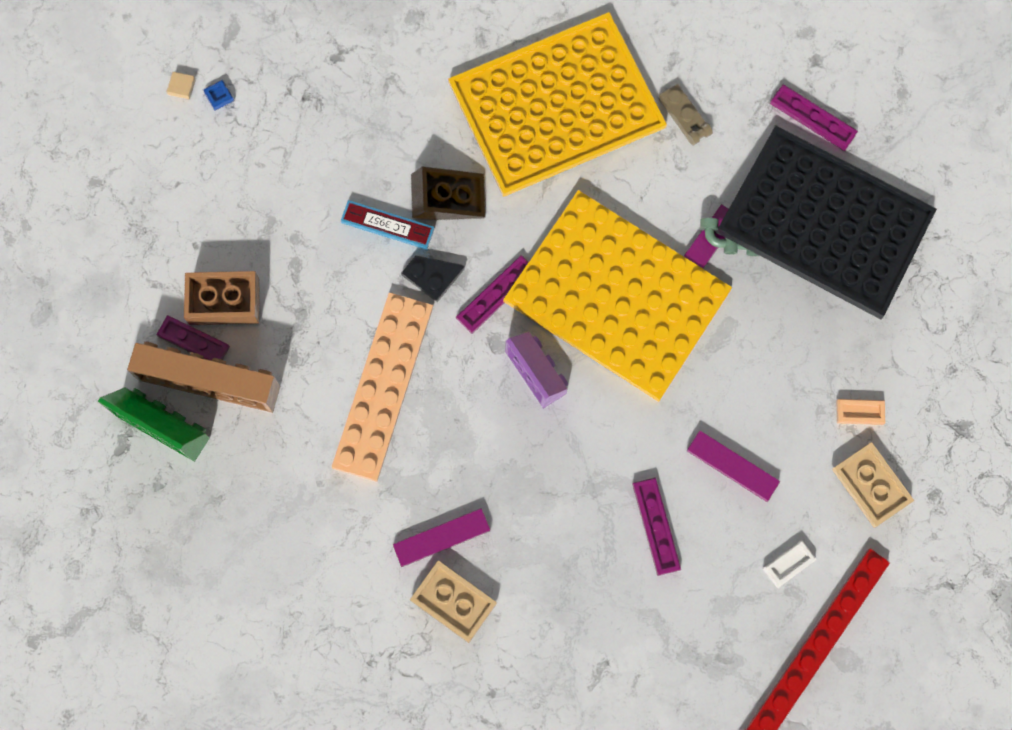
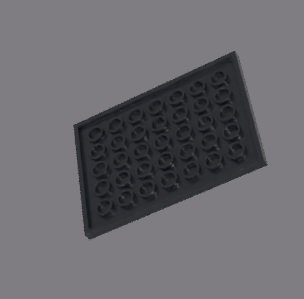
M775 125L716 233L881 320L885 316L937 208Z

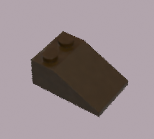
M424 166L411 174L412 218L426 220L485 218L484 174Z

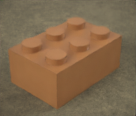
M256 271L185 273L184 319L189 325L259 324L260 279Z

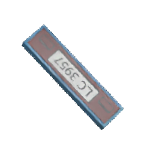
M348 200L341 218L342 224L428 250L435 230L433 226Z

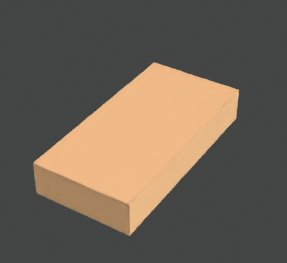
M836 400L837 423L885 424V400Z

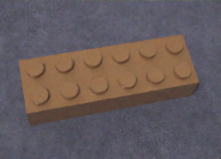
M151 342L135 343L127 370L138 381L271 413L274 411L281 386L270 371L259 369L258 372L251 371L248 366L243 364H235V366L226 365L227 362L224 360L213 358L210 361L203 359L204 356L192 352L189 355L181 354L180 350L172 347H167L164 350Z

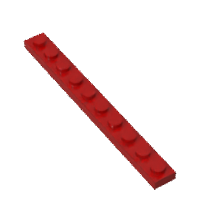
M871 548L867 550L745 730L779 729L889 566L890 562Z

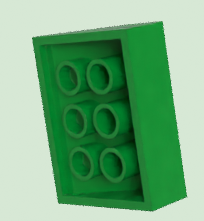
M124 387L100 397L97 401L119 419L193 462L196 461L210 439L205 434V428L195 422L192 426L184 422L186 417L176 411L172 414L165 411L166 406L155 399L153 402L146 400V394L136 388L131 391Z

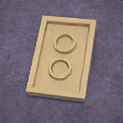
M872 442L832 469L874 528L914 501Z
M439 560L410 599L411 602L468 643H470L497 604L496 601Z

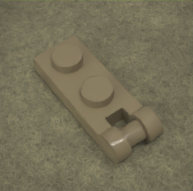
M678 84L659 95V100L692 145L700 142L702 137L707 138L713 134L710 125L703 120ZM697 126L698 130L693 131L691 128Z

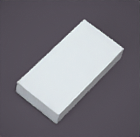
M801 540L763 569L775 586L779 588L817 559Z

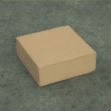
M172 72L166 92L168 95L190 100L196 79L191 75Z

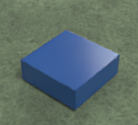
M223 80L203 89L214 111L234 101Z

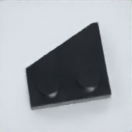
M415 256L401 272V275L438 302L465 270V267L461 264Z

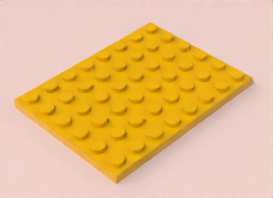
M610 12L448 78V83L503 197L665 129L667 126Z
M578 190L509 290L503 302L659 402L733 287Z

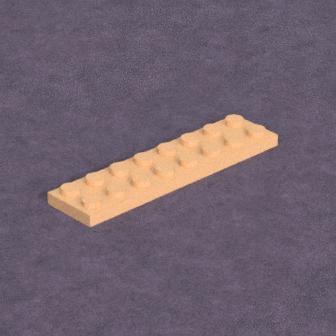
M388 293L332 464V469L378 482L429 323L433 305Z

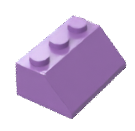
M530 332L511 337L506 340L505 352L542 408H546L566 395L568 382L562 374H557L554 369L556 365L550 355L545 356L541 350L543 346L538 337H532Z

